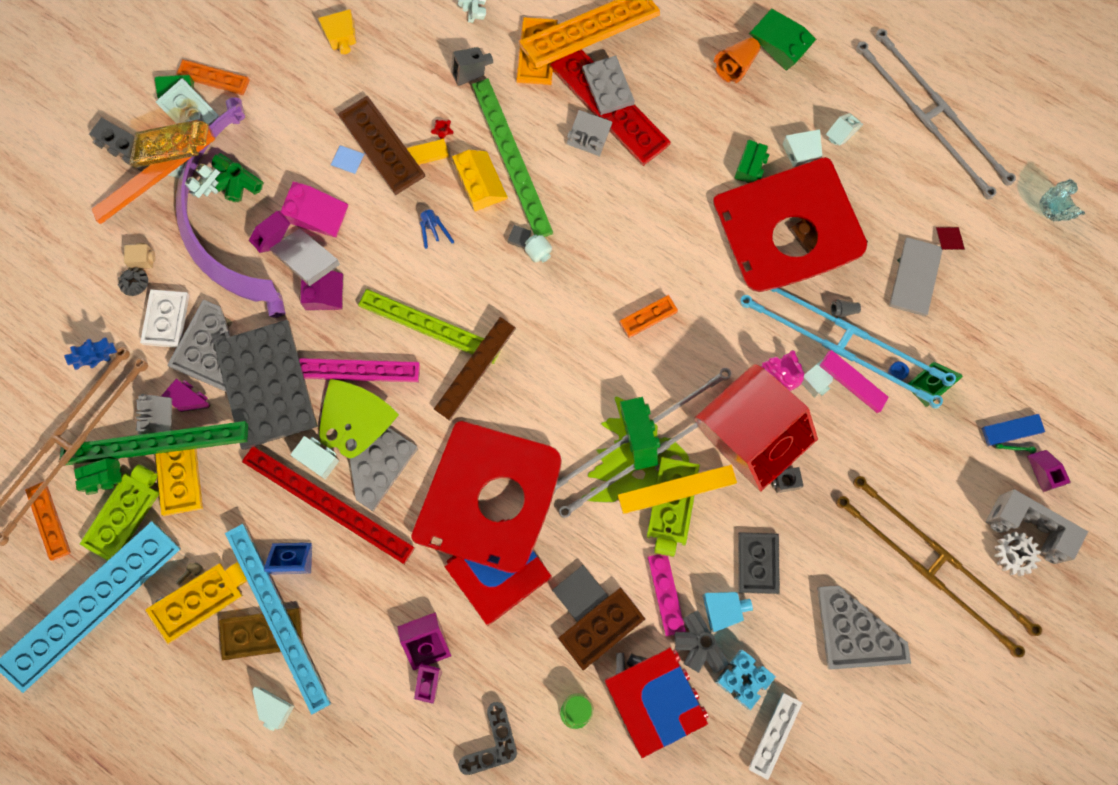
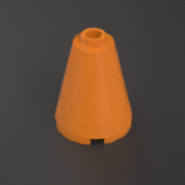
M749 37L718 52L714 58V63L716 62L717 65L715 70L718 75L729 83L731 81L735 83L741 81L760 51L759 42L755 38Z

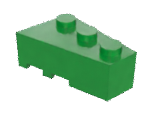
M643 397L620 401L621 414L630 443V452H632L634 457L635 470L657 466V448H660L658 436H654L653 433L655 431L653 419L650 420L648 416L651 415L649 404H645Z

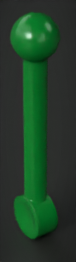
M995 444V449L1028 451L1031 454L1037 451L1034 446L1026 448Z

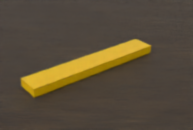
M731 464L618 495V499L624 515L736 485L737 480Z

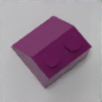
M330 271L310 286L301 279L300 304L305 311L343 310V273Z
M436 612L397 626L400 643L413 671L419 669L420 664L430 665L451 657Z

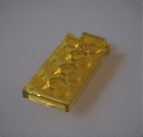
M193 120L135 132L129 164L135 168L198 156L196 148L198 145L206 144L209 126L205 122Z

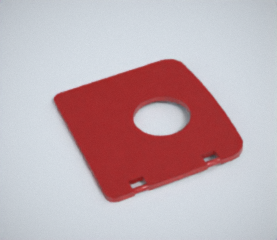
M820 158L717 194L713 199L715 210L720 218L744 282L752 291L764 292L813 278L857 260L866 252V237L833 162L829 158ZM729 212L731 220L725 221L722 213ZM790 217L806 219L817 231L818 240L816 246L808 254L799 257L783 254L777 249L773 241V231L778 223ZM749 262L752 270L746 272L743 263Z
M457 422L452 429L412 531L411 538L413 542L503 572H519L526 566L546 519L562 464L560 453L556 448L468 422ZM498 478L514 480L524 491L525 499L521 511L516 517L506 522L491 521L479 509V496L482 489L489 482ZM433 537L443 540L441 546L431 543ZM490 555L499 557V563L496 564L488 561Z

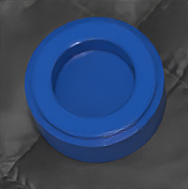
M898 361L889 367L888 374L903 381L909 375V368L905 363Z

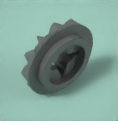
M129 267L128 270L122 271V275L118 277V287L128 296L141 294L148 285L147 274L138 267ZM134 277L138 281L130 284L127 280H132Z

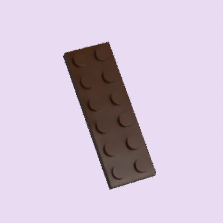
M368 95L338 113L340 120L395 196L426 177L421 167Z

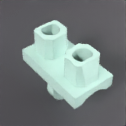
M458 0V5L463 8V11H468V22L473 23L475 19L484 20L486 16V8L478 6V4L484 5L486 0Z
M201 163L196 168V172L202 177L198 181L190 177L184 184L190 190L189 193L197 198H200L202 194L207 197L211 192L216 195L218 190L215 187L218 182L215 178L220 172Z

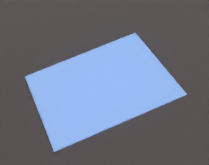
M340 145L331 166L355 174L364 154Z

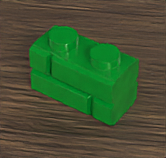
M747 140L734 178L746 183L757 181V179L760 180L764 169H761L762 164L767 163L770 155L767 153L768 146Z
M106 458L76 468L74 470L75 479H77L75 481L76 490L85 492L86 495L97 494L99 489L108 490L114 488L115 484L122 481L121 473L119 472L120 462L115 459Z

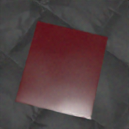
M936 227L942 250H965L959 227Z

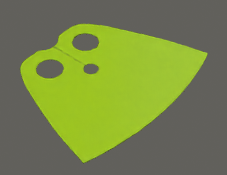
M330 379L321 416L320 441L328 448H338L343 456L354 458L375 442L399 414L375 394L359 386ZM346 424L351 425L350 430L345 429ZM330 429H335L338 434L337 438L333 441L328 440L326 437L327 431ZM349 439H354L357 442V446L353 451L346 449L345 444Z

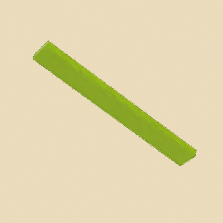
M368 289L365 290L358 304L360 308L473 355L484 340L480 336ZM497 355L496 358L493 360L492 364L495 363V361H496L498 355Z

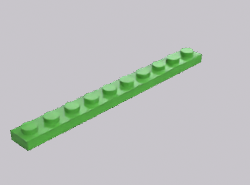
M489 78L473 83L472 88L533 234L544 237L552 235L553 230Z

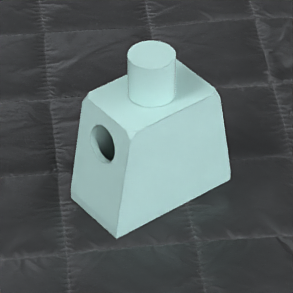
M820 129L786 135L783 147L793 168L822 158Z

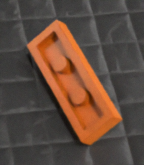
M667 295L621 319L619 323L628 338L678 313V309L671 297Z

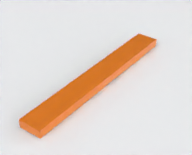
M205 124L93 207L92 212L96 222L99 224L105 222L216 140L211 128Z

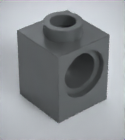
M799 467L784 470L771 482L773 489L776 488V493L800 490L804 486ZM782 476L790 479V485H785L782 482Z

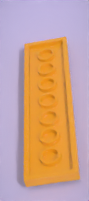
M614 0L519 41V45L537 69L660 15V9L652 0Z

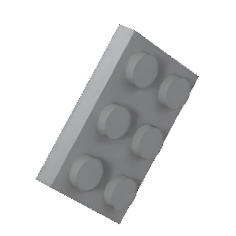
M616 56L582 66L600 115L634 105L635 100Z

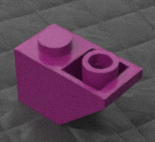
M278 210L255 227L249 242L259 253L271 251L270 248L282 240L291 223Z
M175 379L161 395L162 397L172 398V405L181 412L207 409L211 406L206 402L208 398L199 391L194 393L192 391L193 386L185 380L180 382L178 379Z
M1048 450L1027 456L1043 493L1071 483L1064 465Z

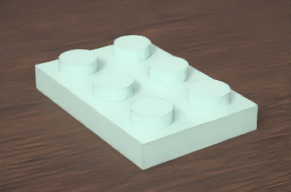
M183 78L156 101L161 109L188 136L205 124L210 126L220 117Z

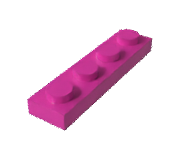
M661 554L648 556L665 636L675 635V632H686L669 557Z

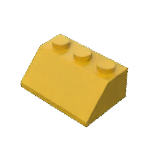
M467 150L452 156L454 167L474 212L508 199L487 151Z

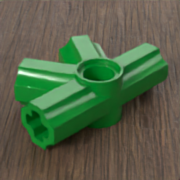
M221 153L213 157L211 166L220 172L215 178L218 182L215 188L218 192L226 189V200L239 203L242 201L244 188L254 195L260 193L263 189L264 182L245 170L239 163L233 162Z

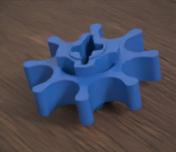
M103 338L99 342H92L91 339H87L80 347L71 346L72 353L66 354L64 357L67 365L73 364L74 370H78L85 365L94 368L101 361L108 362L111 360L109 354L116 353L117 351L114 343H109L107 338Z

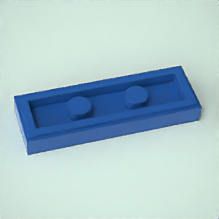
M1039 414L981 428L987 446L1045 432Z

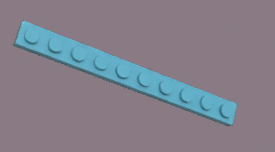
M241 524L226 532L225 535L311 715L331 705V702L269 573L264 572L265 565L246 526Z

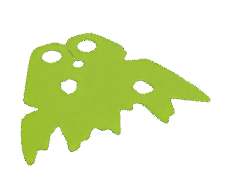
M617 396L614 399L620 418H608L606 422L601 423L603 427L619 436V440H614V444L622 440V437L626 435L620 401L625 400ZM656 424L655 431H653L654 436H657L658 426ZM663 437L659 439V442L662 444L671 438ZM675 442L657 457L658 464H660L661 457L670 459L673 455H679L682 461L689 462V456ZM624 443L601 459L603 464L596 466L594 471L589 472L588 477L607 482L633 465L634 457L632 452H630V443ZM608 448L597 449L596 451L600 454ZM655 466L638 469L643 470L645 476L643 479H637L632 476V473L635 471L634 469L587 501L615 502L621 493L656 485L658 471L655 469Z

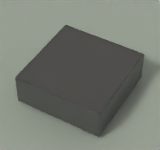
M514 225L508 238V243L525 249V242L530 238L531 230Z

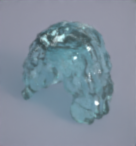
M1072 179L1060 182L1055 187H1051L1041 197L1039 205L1047 219L1051 221H1069L1085 214V211L1080 210L1070 196L1077 192V183Z

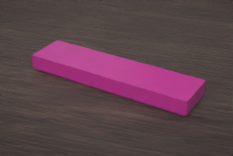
M833 350L828 351L820 367L876 413L881 412L889 397Z

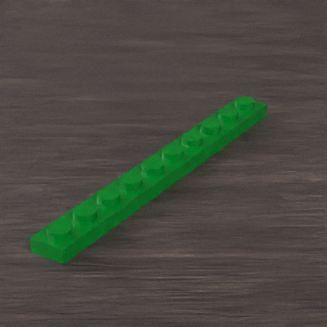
M242 421L83 442L66 465L97 462L106 458L120 459L248 442V423ZM62 447L60 450L59 460L66 452V450Z

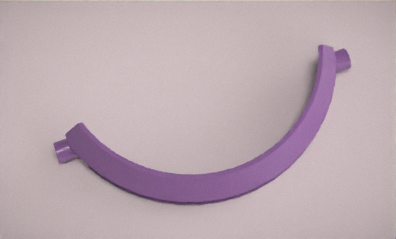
M240 98L228 99L226 101L227 111L209 126L215 138L229 124H240V121L245 119L243 104ZM206 146L184 163L178 181L176 216L183 243L193 261L214 282L242 298L255 302L266 301L268 314L271 318L284 316L286 312L283 297L280 293H277L272 280L248 277L226 268L206 252L194 235L187 215L189 189L184 183L193 176L200 158L208 147Z

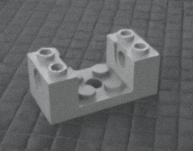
M1015 489L998 497L986 520V523L991 525L990 527L1000 533L1006 532L1010 528H1018L1022 521L1031 522L1037 526L1038 530L1049 533L1040 550V554L1045 557L1046 561L1052 564L1074 560L1088 534L1087 530Z

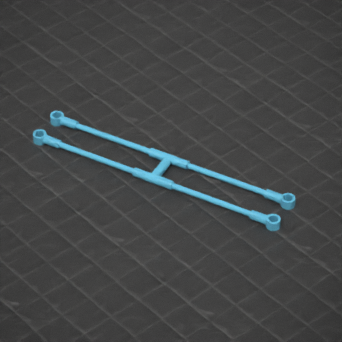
M780 288L770 291L787 297L845 329L846 332L838 345L826 339L823 340L768 311L764 306L754 302L749 295L741 297V306L743 308L750 307L759 313L770 316L821 343L823 347L833 350L836 354L851 362L855 361L917 394L916 396L929 402L930 406L934 409L942 405L943 399L941 396H933L921 389L918 390L845 350L844 348L852 335L859 336L864 340L867 339L930 372L929 374L942 380L945 386H952L956 381V376L953 373H944L934 367L931 368L870 336L869 333L840 318H835ZM946 377H950L952 382H948ZM933 400H938L939 404L933 403Z

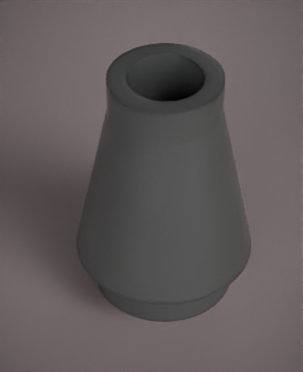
M838 299L831 304V314L837 318L859 314L861 311L859 302Z

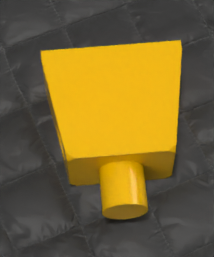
M351 9L318 18L333 50L340 49L341 54L350 53V45L356 44L355 23Z

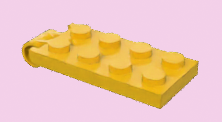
M239 562L230 566L226 571L223 569L222 564L219 563L145 609V612L168 645L243 597L237 587L246 583L247 579ZM219 584H223L224 588H220Z

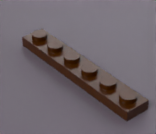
M499 317L435 406L434 410L449 421L452 419L516 330L515 326Z

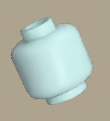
M535 234L525 242V252L533 262L541 261L544 263L551 257L552 246L544 236H537Z

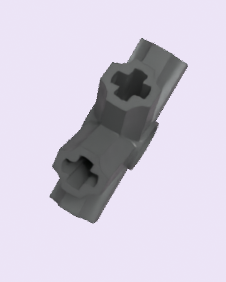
M696 610L684 617L683 621L690 632H675V650H690L683 664L698 673L705 661L708 662L713 673L727 667L729 663L699 611ZM705 635L711 639V644L708 647H703L700 643L701 638Z

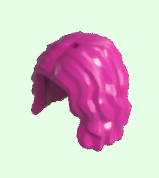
M794 350L783 355L782 359L773 357L769 358V361L762 363L761 367L790 391L799 387L804 380V371Z

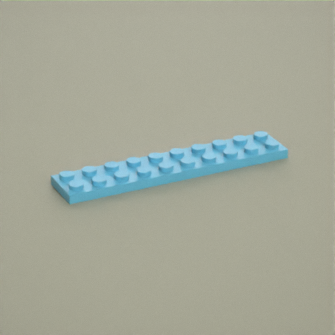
M152 520L0 657V673L24 693L181 548Z

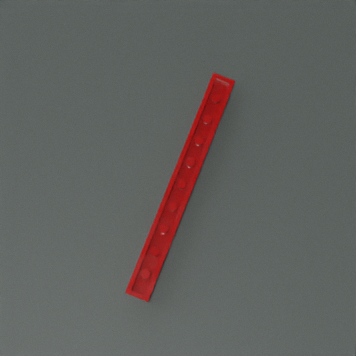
M251 447L242 460V463L402 564L405 565L413 553L415 547L256 447Z

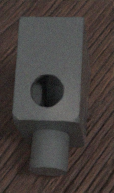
M478 47L454 51L451 73L457 85L461 86L482 77L485 73V66L493 64V57L491 53L483 55Z

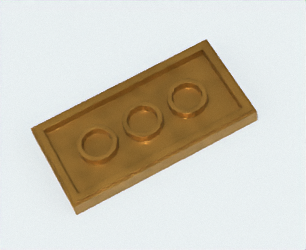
M301 608L288 609L286 611L304 646ZM263 613L219 620L222 661L281 652Z

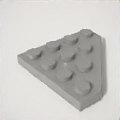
M206 300L202 301L167 366L226 392L214 342L231 337L220 306Z
M346 424L345 429L350 430L351 425ZM388 427L364 452L354 458H350L356 500L374 512L418 450V447ZM354 439L347 441L348 451L355 450L357 442Z
M840 586L817 588L828 670L911 664L908 642L894 633L883 621L871 614L866 607L856 599H853Z

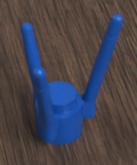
M426 210L420 214L422 220L420 225L425 249L428 248L426 228L431 229L435 240L439 241L435 229L437 224L449 241L454 244L451 235L433 210Z

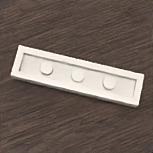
M782 693L748 770L767 780L769 779L802 702Z

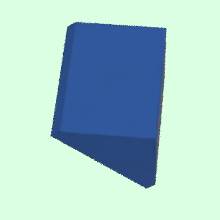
M272 543L264 566V572L272 575L311 574L312 543Z

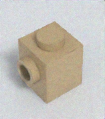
M147 244L125 245L124 263L128 267H138L139 269L153 268L156 255L154 250Z

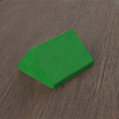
M936 362L929 365V367H934L944 373H953L956 376L954 384L963 377L962 374ZM925 369L908 383L910 386L918 390L921 389L933 396H941L952 387L945 386L942 380L929 374L930 372ZM946 377L948 382H952L950 377ZM916 396L925 407L930 405L929 402Z

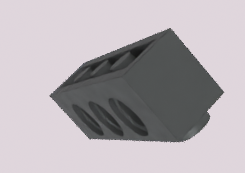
M102 117L89 133L93 139V144L101 149L103 147L106 148L114 157H122V160L130 166L132 164L136 165V168L141 172L157 161L160 150Z

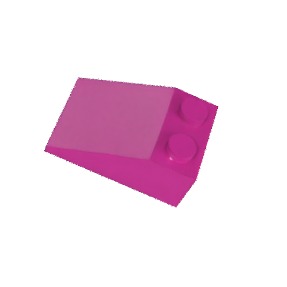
M293 181L280 212L288 219L291 225L336 238L349 205L311 186Z

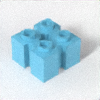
M739 650L730 662L734 667L730 671L728 669L724 670L715 683L727 693L734 691L737 694L734 699L746 709L751 710L761 697L757 692L760 689L766 690L776 676L764 666L755 667L753 664L756 660L744 650ZM742 675H748L749 683L742 684Z

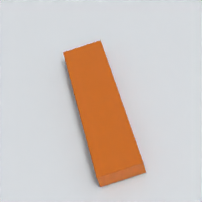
M182 59L176 75H190L196 83L244 95L250 81L246 76Z
M43 482L25 489L28 500ZM47 486L31 505V509L50 561H54L70 554L71 551Z

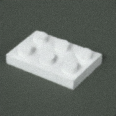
M150 289L140 341L142 345L177 348L182 339L190 296L187 292Z

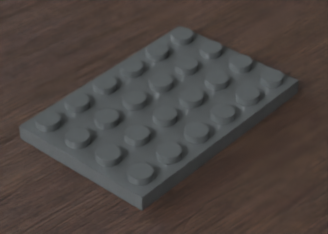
M288 319L214 342L234 422L246 421L248 423V442L240 443L242 450L318 427Z

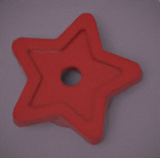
M435 120V128L431 130V133L438 135L440 140L444 139L446 135H453L454 131L450 128L451 121Z

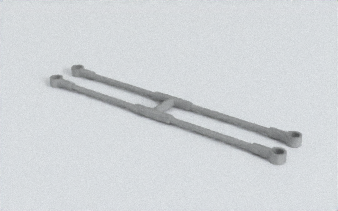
M879 29L875 39L883 42L889 50L893 51L938 104L936 108L927 114L918 105L913 103L876 61V57L868 49V44L864 41L858 44L856 48L857 53L863 54L870 63L875 65L911 106L912 111L955 156L976 180L975 183L982 189L984 198L992 199L997 191L994 187L988 186L981 177L979 178L930 120L942 111L951 120L956 122L995 166L994 169L1003 178V184L1010 186L1014 183L1016 176L1013 173H1008L1001 164H998L958 119L957 114L937 92H934L895 48V44L887 37L888 33L885 29Z
M728 368L721 369L720 373L709 380L707 384L653 419L654 425L709 387L712 388L721 381H727L731 376V371ZM722 372H727L728 377H724ZM695 423L669 441L660 444V448H657V456L670 448V445L696 429L698 425ZM628 435L622 437V440L575 471L558 479L554 494L557 489L568 483V480L624 443L627 444L629 442ZM634 464L583 498L577 499L568 506H562L559 510L560 516L568 518L585 501L634 470ZM567 509L569 513L562 515L561 511Z

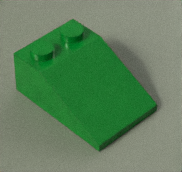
M772 8L749 33L786 71L795 65L817 40L804 26Z

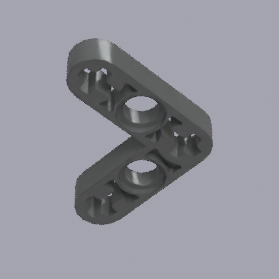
M494 702L490 704L487 710L496 746L462 757L458 764L462 774L471 775L510 763L516 758L517 747L506 708L502 703ZM497 705L503 711L500 713V719L505 718L506 722H500L494 726L493 721H497V717L492 715L491 711ZM499 726H505L508 729V735L505 738L497 736L496 731ZM509 738L512 743H507L508 748L514 751L510 759L502 755V752L505 751L504 744L502 746L499 745V742H504ZM485 753L493 755L494 761L491 765L483 763L482 757ZM479 755L478 760L482 768L478 769V764L473 765L471 771L463 768L462 765L465 763V759L473 762L476 761L474 756Z

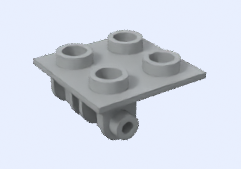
M579 110L572 130L568 133L566 144L600 156L613 122Z
M147 394L139 395L138 399H136L138 410L136 413L141 414V416L136 417V419L140 420L137 421L136 431H138V434L171 431L172 398Z

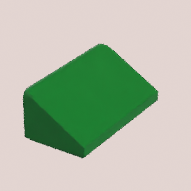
M190 75L156 76L157 98L162 97L182 78L194 90L192 77Z

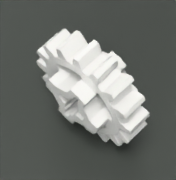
M1013 532L1011 535L1006 534L1004 539L998 540L1001 545L995 546L999 553L995 554L994 557L1000 558L997 564H1003L1002 570H1010V575H1015L1016 573L1018 576H1023L1024 573L1030 574L1032 573L1031 569L1038 568L1035 562H1041V559L1037 557V554H1040L1041 551L1035 549L1038 543L1032 544L1033 537L1025 538V533L1019 535L1017 532ZM1015 541L1012 546H1007L1010 542ZM1023 562H1028L1025 566L1020 567Z

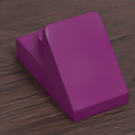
M424 664L419 665L414 695L415 700L434 704L438 682L442 675L440 668Z

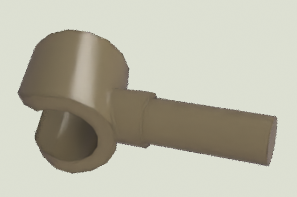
M197 562L189 563L185 573L176 583L180 585L191 573L195 576L198 575L203 566Z

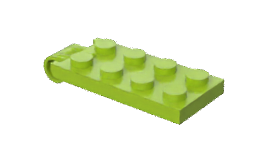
M661 457L656 484L699 473L700 465ZM694 496L652 507L646 538H657L654 553L674 557L677 543H682L681 545L686 546ZM669 528L671 532L667 533L665 529Z
M139 464L133 469L131 475L128 473L124 474L121 483H118L79 545L107 561L125 546L159 495L158 490L150 488L157 479V473Z

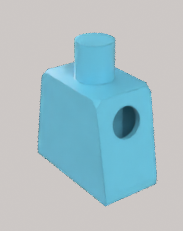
M737 592L705 593L702 595L711 633L744 621L743 612L753 611L751 599L739 601Z

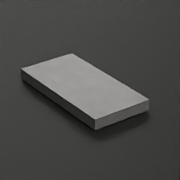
M300 228L270 248L272 254L309 286L340 265L337 258Z
M908 237L905 239L889 307L925 317L928 315L942 255L941 246Z

